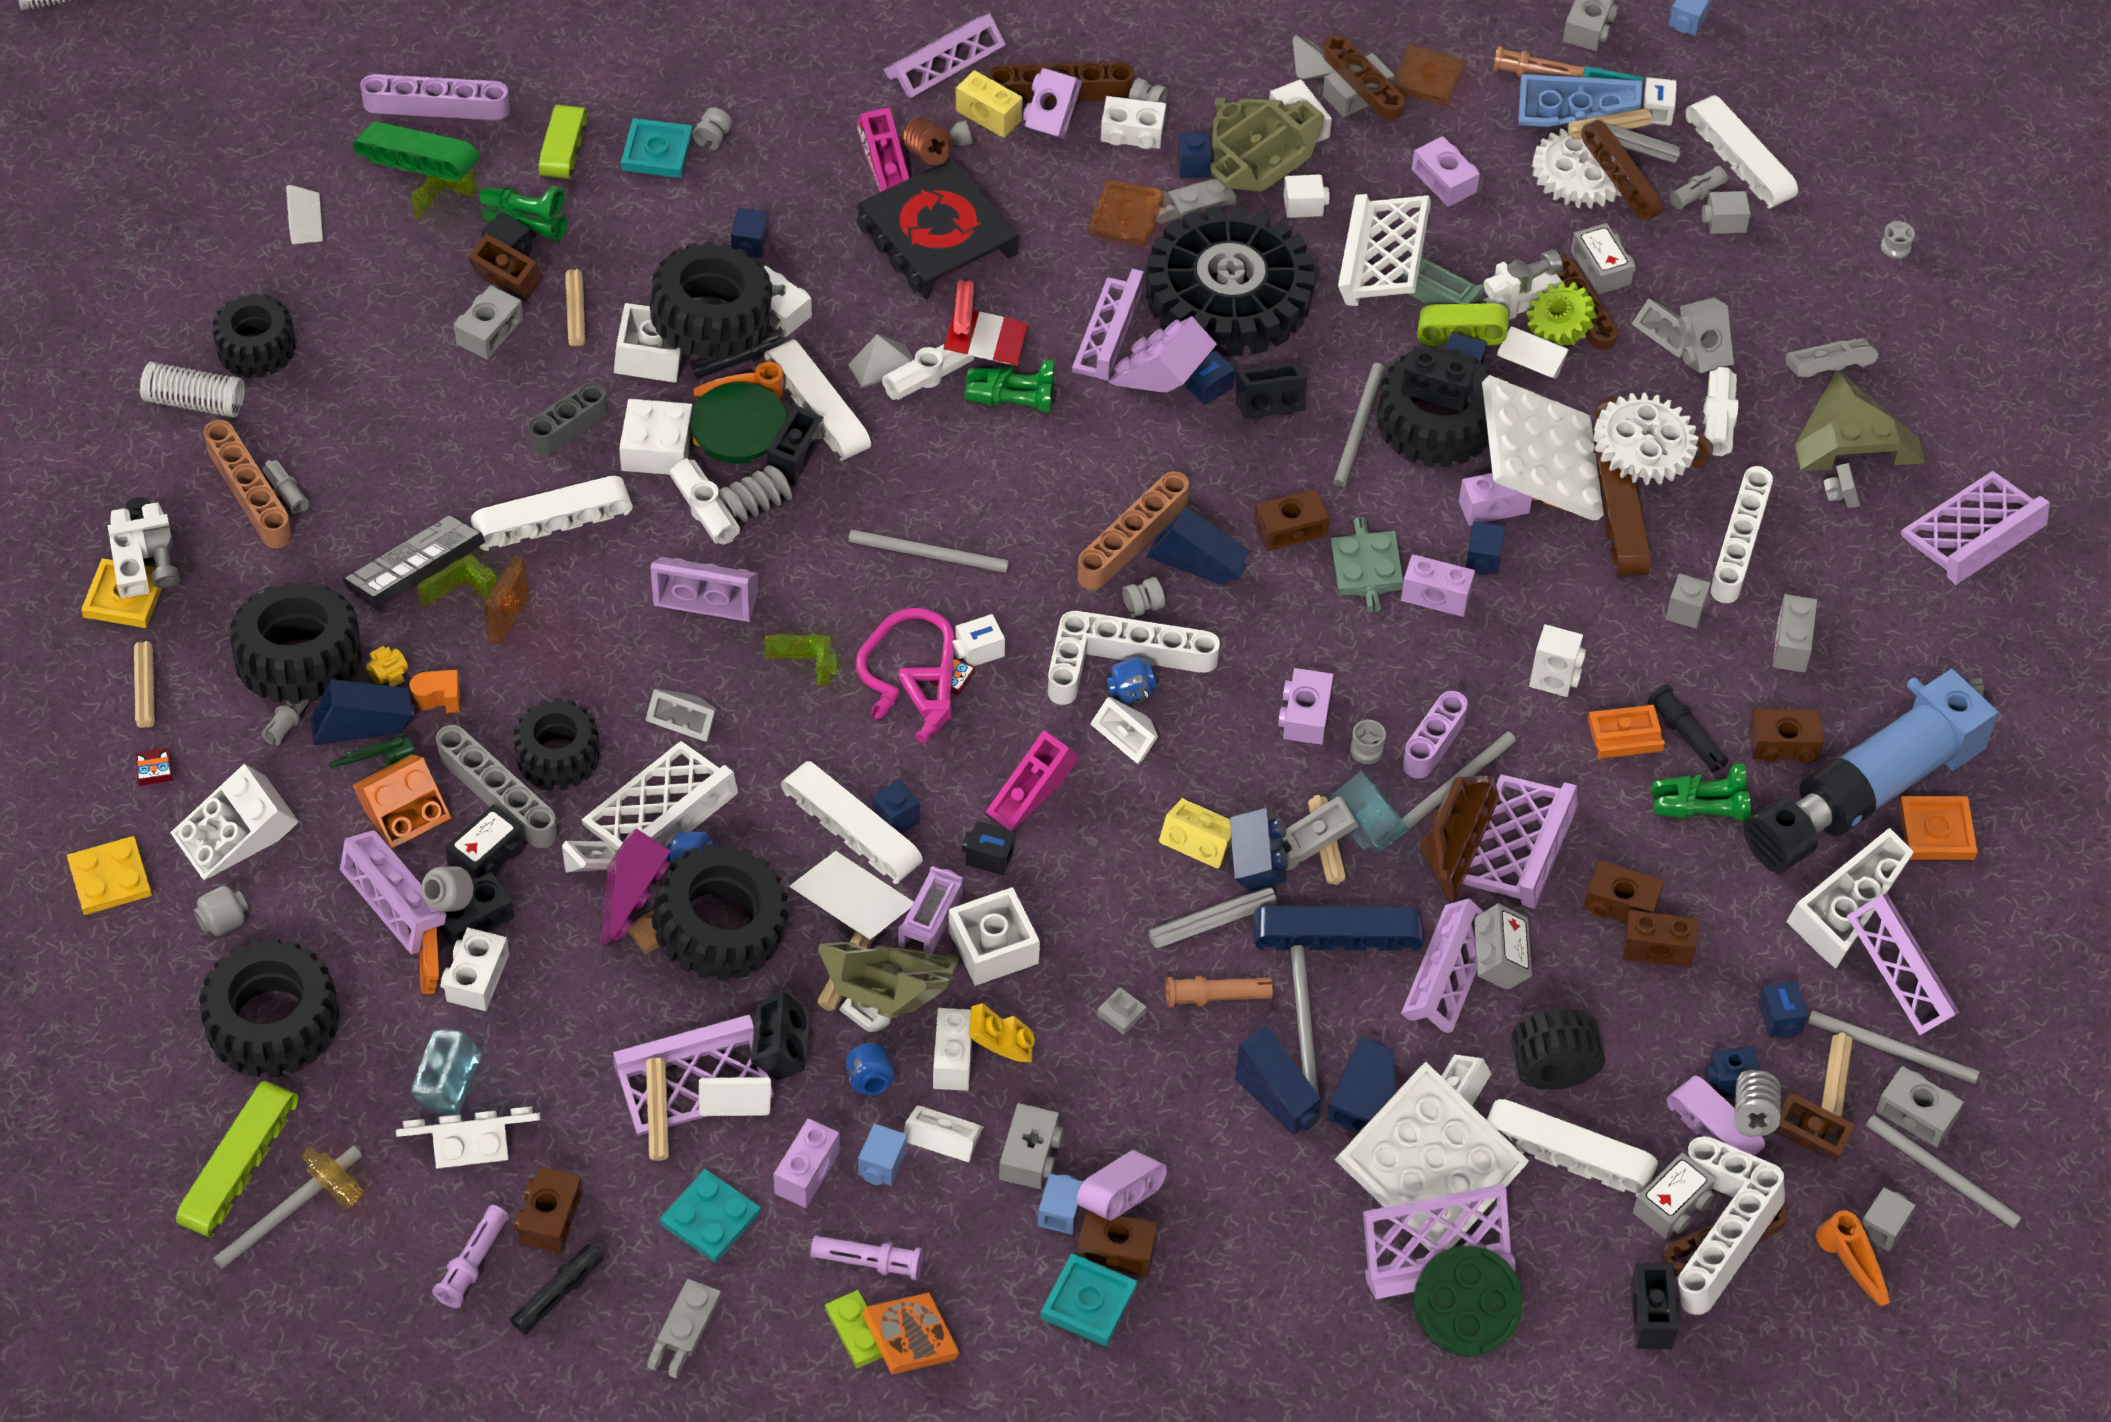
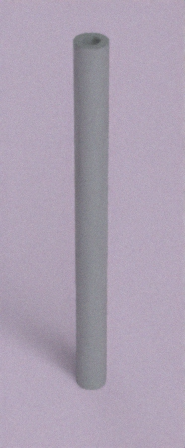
M1374 363L1372 365L1333 481L1334 485L1346 486L1385 369L1381 363Z
M852 529L849 534V542L1004 573L1007 572L1009 560Z
M1509 731L1503 734L1392 826V830L1400 837L1442 803L1444 796L1457 777L1475 776L1516 742L1515 736Z
M1296 945L1291 947L1290 951L1302 1073L1319 1095L1305 952L1303 946Z
M1812 1010L1808 1021L1809 1024L1836 1034L1843 1032L1847 1036L1852 1037V1040L1972 1084L1976 1083L1980 1072Z
M1872 1115L1868 1120L1866 1127L2013 1229L2022 1220V1217L1877 1116Z
M355 1146L349 1148L213 1258V1261L221 1269H224L362 1157L361 1152Z

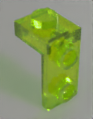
M471 169L459 182L428 175L423 185L412 194L411 204L413 205L414 217L420 219L445 187L472 197L477 191L475 170Z
M469 554L461 560L454 561L449 567L436 575L423 580L417 586L419 602L424 608L466 582L487 602L496 596L495 583H497V579L488 566L483 567L472 554Z
M777 634L764 637L765 658L817 659V686H830L831 674H837V654H831V636Z

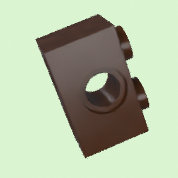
M485 233L468 257L475 274L523 301H526L543 279L536 261Z
M1316 489L1305 492L1299 491L1278 499H1268L1255 505L1254 524L1267 552L1328 535L1330 517Z
M1753 709L1749 724L1752 759H1763L1765 762L1791 759L1800 763L1819 760L1824 744L1820 710Z
M1598 860L1583 909L1590 911L1596 917H1611L1621 920L1626 924L1629 910L1655 913L1664 880Z
M1629 910L1624 928L1622 959L1691 968L1697 947L1698 918Z
M1790 1092L1780 1113V1124L1774 1132L1836 1162L1855 1124Z
M539 1166L535 1179H529L526 1187V1206L524 1210H518L515 1218L514 1230L518 1231L521 1245L562 1254L583 1193L580 1175ZM544 1208H554L550 1212H541Z
M1086 1210L1077 1256L1111 1270L1148 1276L1156 1241L1157 1223L1139 1216L1131 1218L1118 1216L1109 1221ZM1121 1238L1125 1242L1114 1243L1111 1241V1239Z

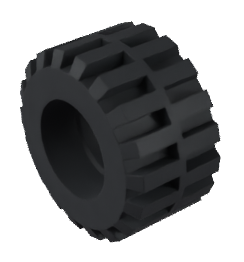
M251 293V296L248 297L244 295L237 296V300L227 301L226 307H220L217 311L218 316H214L212 321L219 361H222L223 367L227 370L231 368L232 373L237 376L240 372H243L246 378H251L252 373H257L258 378L265 377L264 372L269 371L272 375L277 373V366L281 368L288 365L287 359L292 360L294 350H296L292 318L286 305L282 306V301L277 298L271 300L270 295L264 294L260 297L258 293ZM251 333H263L255 337H245Z
M554 698V702L550 703L547 700L540 701V706L532 705L527 708L528 714L522 713L519 716V723L514 726L513 736L517 766L519 770H522L523 777L526 780L532 777V784L537 787L541 783H545V789L553 790L554 785H559L560 790H566L568 783H572L576 787L581 784V777L588 780L592 776L591 769H597L599 765L598 759H600L598 727L595 724V718L592 713L588 714L587 708L583 705L576 707L575 701L568 700L564 703L561 698ZM556 738L572 741L569 745L558 749L542 746L545 742Z
M1566 1008L1537 1013V1015L1530 1016L1524 1022L1519 1023L1511 1033V1043L1519 1079L1529 1087L1541 1090L1569 1088L1592 1079L1596 1076V1073L1601 1072L1604 1068L1603 1065L1606 1059L1598 1023L1592 1014H1587L1586 1011Z

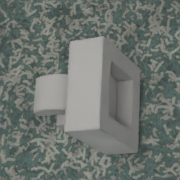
M1849 463L1836 466L1839 478H1829L1823 481L1828 500L1837 501L1844 498L1847 508L1860 506Z
M1120 987L1097 1009V1015L1124 1035L1146 1013L1147 1007Z

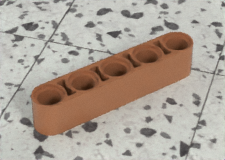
M224 420L210 422L204 429V436L212 461L262 541L271 548L286 546L292 537L287 512L232 425Z
M1173 471L1163 475L1081 552L1078 559L1077 579L1082 587L1094 590L1106 584L1187 506L1189 480L1184 474Z

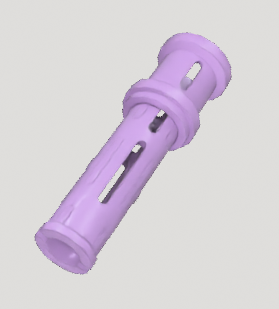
M495 1205L488 1207L487 1212L467 1242L464 1250L459 1257L451 1259L447 1265L448 1272L444 1279L432 1289L434 1297L439 1302L452 1308H459L464 1302L463 1295L468 1286L475 1283L479 1277L478 1267L509 1219L508 1213Z
M815 1235L811 1245V1258L877 1268L881 1275H888L891 1272L908 1275L911 1280L917 1281L923 1260V1248L917 1247L915 1250L893 1247V1243L889 1242L883 1243L880 1247Z

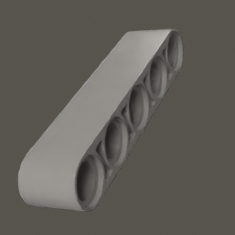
M448 725L437 732L436 742L439 760L489 807L494 804L523 826L524 839L534 847L546 848L556 841L555 813L549 806L461 727Z

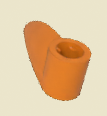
M763 362L756 367L755 373L723 377L694 388V395L702 397L706 392L717 386L727 383L745 382L762 386L780 399L784 392L783 370L775 362Z
M1838 1211L1817 1228L1816 1239L1818 1244L1826 1252H1837L1852 1277L1880 1307L1889 1304L1890 1299L1880 1267L1859 1219L1849 1211Z

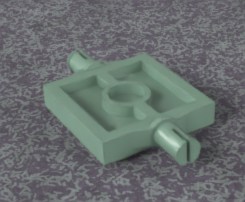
M1358 517L1353 521L1355 535L1331 538L1339 595L1366 597L1367 611L1373 612L1374 602L1375 612L1381 610L1379 595L1388 591L1402 590L1403 576L1395 531L1368 533L1367 519L1361 517V528Z

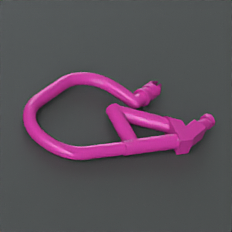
M907 608L899 610L883 620L859 649L855 666L861 681L868 687L882 693L881 699L871 709V717H875V720L881 719L887 714L890 707L896 704L895 700L898 698L900 691L898 688L877 679L869 672L867 660L871 652L892 627L906 620H926L936 625L942 631L944 639L940 667L899 669V680L921 716L925 718L922 729L915 734L916 739L925 744L929 740V736L933 733L937 734L952 716L950 695L954 655L952 641L955 640V633L949 621L942 615L924 608ZM939 680L937 700H927L916 681Z

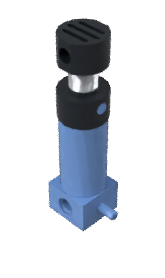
M1950 669L1926 686L1917 678H1911L1907 682V688L1916 695L1913 709L1841 757L1833 759L1804 778L1800 784L1799 794L1801 800L1795 803L1784 797L1778 798L1747 818L1744 823V836L1751 852L1768 870L1775 873L1787 871L1817 849V833L1822 829L1827 834L1841 836L1870 817L1877 809L1944 764L1954 771L1984 751L1988 745L1999 712L1953 669Z

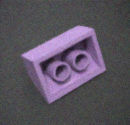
M661 557L651 564L654 606L750 622L758 594L757 573L749 572L745 569H731L714 564L689 562L679 558Z

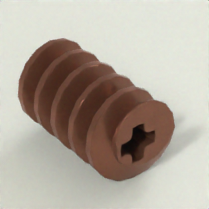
M919 116L911 119L903 129L901 143L905 149L929 165L938 166L944 164L949 158L953 146L952 136L937 123L927 117Z

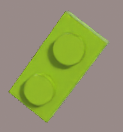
M858 1290L825 1304V1310L856 1369L883 1357L862 1315L867 1306Z

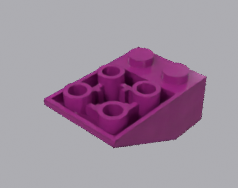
M637 828L625 838L607 866L601 943L604 945L612 939L617 942L620 937H623L633 922L628 917L631 911L636 913L639 908H642L652 892L647 889L650 882L655 884L657 880H660L670 865L666 858L671 851Z

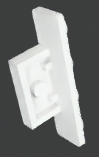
M531 1106L511 1109V1116L497 1117L496 1111L475 1113V1120L461 1122L460 1115L439 1117V1124L425 1126V1119L403 1121L404 1128L396 1129V1137L432 1133L436 1168L508 1160L505 1124L541 1120L540 1113H533Z

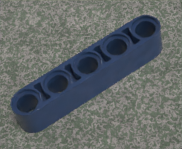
M1264 906L1254 912L1255 946L1260 950H1264V947H1275V950H1290L1293 946L1301 945L1309 947V950L1344 948V951H1367V948H1378V951H1401V948H1412V951H1417L1424 945L1422 915L1418 909L1413 907Z

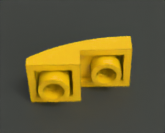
M983 1003L971 1006L969 1037L1003 1057L1018 1062H1032V1049L1035 1039L1034 1032L1015 1016L1005 1019L1000 1018Z

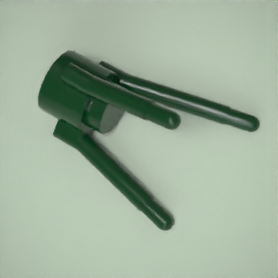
M404 734L388 742L350 751L347 753V757L330 762L329 767L334 768L380 754H382L385 763L390 766L410 755L416 754L410 739Z

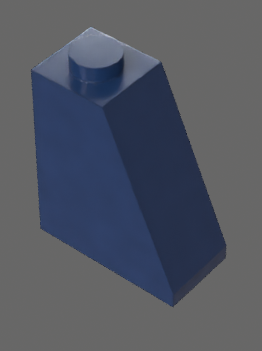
M1185 507L1158 534L1146 557L1224 586L1232 578L1236 581L1247 567V564L1243 561L1249 550Z
M331 679L310 718L313 745L402 733L407 723L411 722L414 717V704L410 702L408 688Z
M1264 1025L1239 1044L1235 1080L1293 1135L1301 1128L1304 1130L1310 1129L1320 1117L1321 1098L1271 1030Z
M1360 1037L1329 1103L1328 1121L1359 1133L1395 1095L1394 1053L1392 1049L1387 1048L1381 1042L1369 1041Z

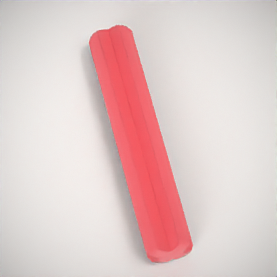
M960 280L957 283L953 329L956 334L963 333L967 335L971 329L974 283L971 280L967 282Z

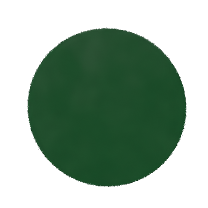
M745 382L727 383L709 390L696 402L691 413V432L696 442L705 450V454L709 457L731 464L751 463V459L767 454L768 448L787 419L786 411L780 399L762 386Z
M1455 1246L1434 1256L1421 1270L1413 1292L1414 1313L1423 1333L1442 1350L1461 1356L1482 1355L1502 1346L1517 1329L1522 1311V1288L1512 1267L1495 1252L1475 1246Z

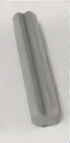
M1605 123L1623 148L1670 163H1675L1680 156L1679 147Z

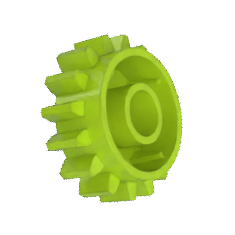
M1560 281L1558 288L1555 289L1549 284L1547 285L1548 292L1538 291L1539 300H1530L1529 302L1532 310L1526 312L1529 319V328L1537 337L1562 347L1569 344L1573 346L1576 341L1586 337L1585 334L1588 329H1593L1594 326L1591 319L1596 318L1595 304L1584 287L1578 289L1574 282L1569 288H1566L1564 281Z

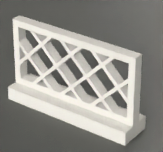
M1367 194L1355 195L1338 284L1346 305L1358 306L1359 299L1364 297L1415 293L1431 204L1429 195L1370 201ZM1421 207L1420 211L1412 217L1405 214L1411 208ZM1377 211H1391L1382 220L1376 217ZM1398 218L1404 221L1395 230L1388 227ZM1410 228L1415 229L1416 233L1407 240L1401 237ZM1382 230L1388 234L1377 243L1372 240ZM1395 240L1401 244L1390 253L1384 249ZM1407 250L1410 251L1412 256L1403 263L1397 260ZM1377 253L1382 255L1383 258L1373 266L1368 263V260ZM1390 263L1396 266L1386 276L1380 272ZM1403 273L1408 276L1407 283L1394 284L1392 282ZM1373 276L1379 279L1373 286H1364V283Z
M680 741L582 819V823L616 851L623 843L619 840L620 834L631 833L635 828L664 847H667L677 833L691 832L738 794L734 772L725 765L721 768L717 767ZM680 754H683L690 760L689 765L671 767V761ZM709 773L711 775L703 782L694 783V774ZM689 775L688 783L670 784L671 776ZM653 776H665V785L647 786V781ZM688 793L678 802H669L670 794ZM664 795V802L646 804V796ZM627 796H640V805L622 806V800ZM663 813L653 822H644L645 814ZM639 814V823L621 824V816ZM602 816H615V825L600 826L596 821Z

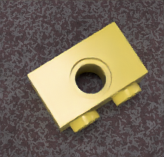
M974 70L956 87V111L1004 138L1022 121V97Z

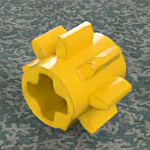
M382 646L370 653L372 661L366 664V669L371 680L376 685L384 684L385 686L395 687L405 681L402 674L408 670V665L398 649L391 651L389 647L384 648Z

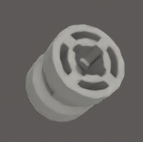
M1137 78L1133 83L1128 99L1165 103L1167 87L1158 84L1152 86L1149 85L1147 80Z
M711 107L704 113L702 122L697 124L692 132V136L695 142L701 146H704L707 140L713 142L710 149L715 150L723 141V136L732 127V120L723 110Z
M1155 577L1144 580L1141 585L1130 584L1122 588L1124 603L1133 618L1143 615L1145 610L1151 609L1156 611L1165 607L1164 593L1159 581Z
M1368 719L1362 720L1353 728L1350 752L1352 757L1362 764L1376 763L1383 756L1386 731L1379 722Z

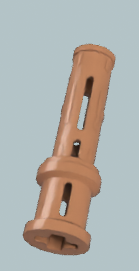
M1498 45L1493 72L1503 70L1516 73L1517 77H1521V74L1583 78L1585 68L1583 66L1579 67L1531 57L1527 51L1523 50L1521 53L1505 50L1503 46Z
M1195 976V979L1174 980L1173 977H1166L1165 993L1167 1007L1174 1008L1175 1004L1195 1003L1197 1007L1206 1005L1207 1001L1272 999L1273 987L1270 984L1272 979L1271 977L1206 980L1205 977Z

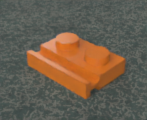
M1654 705L1593 711L1588 714L1587 720L1594 746H1596L1598 751V759L1662 752L1664 750L1665 742L1661 737V728Z

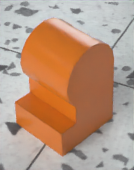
M458 670L422 672L413 676L410 680L409 686L412 703L416 708L431 710L437 706H445L446 713L460 712Z

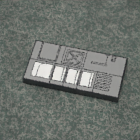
M450 514L343 578V581L350 591L374 606L380 607L481 546L485 540L482 532Z

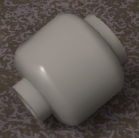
M444 866L431 869L425 875L421 891L425 903L432 910L451 912L464 909L470 903L474 887L472 878L466 870L456 866Z
M221 886L200 896L197 900V908L193 909V912L205 934L210 932L218 937L244 924L245 917L243 912L248 910V906L240 891L233 893L229 887Z

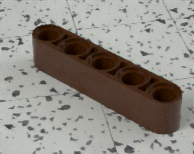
M1126 62L996 65L988 73L989 79L1021 96L1022 103H1032L1035 93L1032 91L1033 81L1037 74H1041L1042 68L1081 80L1082 84L1076 102L1106 101V96L1128 99L1134 83L1135 71ZM1051 95L1046 98L1045 102H1057V98L1055 95Z
M1594 447L1593 453H1596L1600 489L1602 490L1603 512L1607 515L1605 526L1608 539L1612 540L1613 545L1610 547L1613 565L1617 566L1618 571L1615 573V576L1648 575L1650 572V552L1636 483L1632 482V475L1629 473L1621 478V469L1619 468L1610 471L1611 461L1602 462L1603 452H1596V447Z

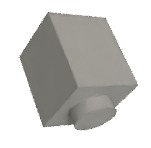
M1746 191L1710 192L1707 205L1702 206L1703 223H1708L1710 234L1746 233L1750 218Z
M1679 573L1670 597L1665 620L1697 629L1706 603L1710 582Z
M1884 1187L1861 1224L1868 1240L1890 1252L1909 1223L1916 1205L1909 1202L1904 1195L1892 1192Z

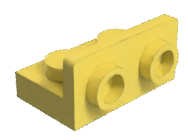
M1182 798L1167 813L1159 842L1212 867L1220 868L1227 849L1232 845L1230 819Z

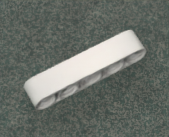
M1710 96L1686 108L1687 121L1689 123L1692 122L1697 127L1695 130L1706 142L1710 141L1713 144V149L1724 161H1728L1733 166L1731 169L1742 181L1746 180L1751 185L1749 188L1760 200L1764 199L1769 205L1767 208L1770 209L1797 196L1798 187L1793 176L1718 96Z
M792 339L765 352L766 362H775L782 367L784 388H788L793 394L791 397L799 407L824 417L823 434L825 437L823 439L833 452L837 451L842 457L840 461H844L871 448V441L864 426L796 340Z
M1755 466L1749 468L1742 480L1711 585L1713 598L1721 603L1734 602L1740 595L1773 482L1771 472L1763 467Z
M608 476L482 508L471 516V523L473 528L482 532L485 542L480 548L487 551L489 550L488 547L496 545L503 547L518 543L520 539L527 537L534 539L552 534L551 531L559 529L565 531L583 526L582 523L590 521L593 523L614 518V515L622 513L627 515L632 510V503L623 479L619 476Z
M804 762L781 782V788L787 797L791 795L797 800L796 804L809 815H815L822 820L820 824L835 836L839 834L846 840L844 843L858 855H865L869 859L868 863L883 875L888 874L892 877L894 884L902 881L923 862L920 851L913 843L812 762Z
M1499 1099L1494 1102L1487 1121L1521 1154H1524V1152L1533 1154L1537 1160L1556 1167L1558 1164L1569 1168V1172L1591 1179V1177L1602 1180L1601 1184L1625 1192V1189L1636 1193V1197L1651 1183L1658 1166L1656 1158L1646 1151L1505 1099Z

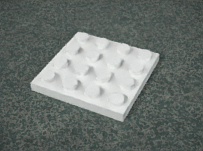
M1489 375L1482 382L1493 481L1587 519L1599 520L1604 515L1596 453H1593L1595 446L1590 415Z
M1427 1062L1420 1066L1334 1159L1383 1207L1503 1184L1506 1188L1529 1162L1523 1154ZM1497 1197L1485 1199L1477 1210L1483 1213ZM1460 1205L1450 1206L1442 1217L1453 1224L1465 1209ZM1425 1212L1415 1213L1407 1224L1418 1231L1430 1216ZM1472 1214L1461 1227V1230L1467 1232L1478 1217ZM1437 1221L1426 1236L1437 1243L1449 1228ZM1456 1234L1445 1249L1452 1248L1461 1236ZM1423 1241L1420 1242V1243H1422L1429 1251L1432 1250V1247H1430L1429 1245H1427V1244L1424 1243Z

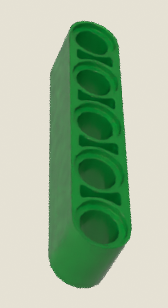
M372 122L352 144L358 156L364 155L372 163L459 182L480 159L477 150L466 141L380 122Z

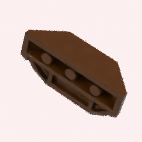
M1493 776L1457 777L1444 796L1439 809L1435 810L1428 834L1422 838L1420 845L1421 854L1424 855L1429 871L1448 901L1455 902L1500 799Z

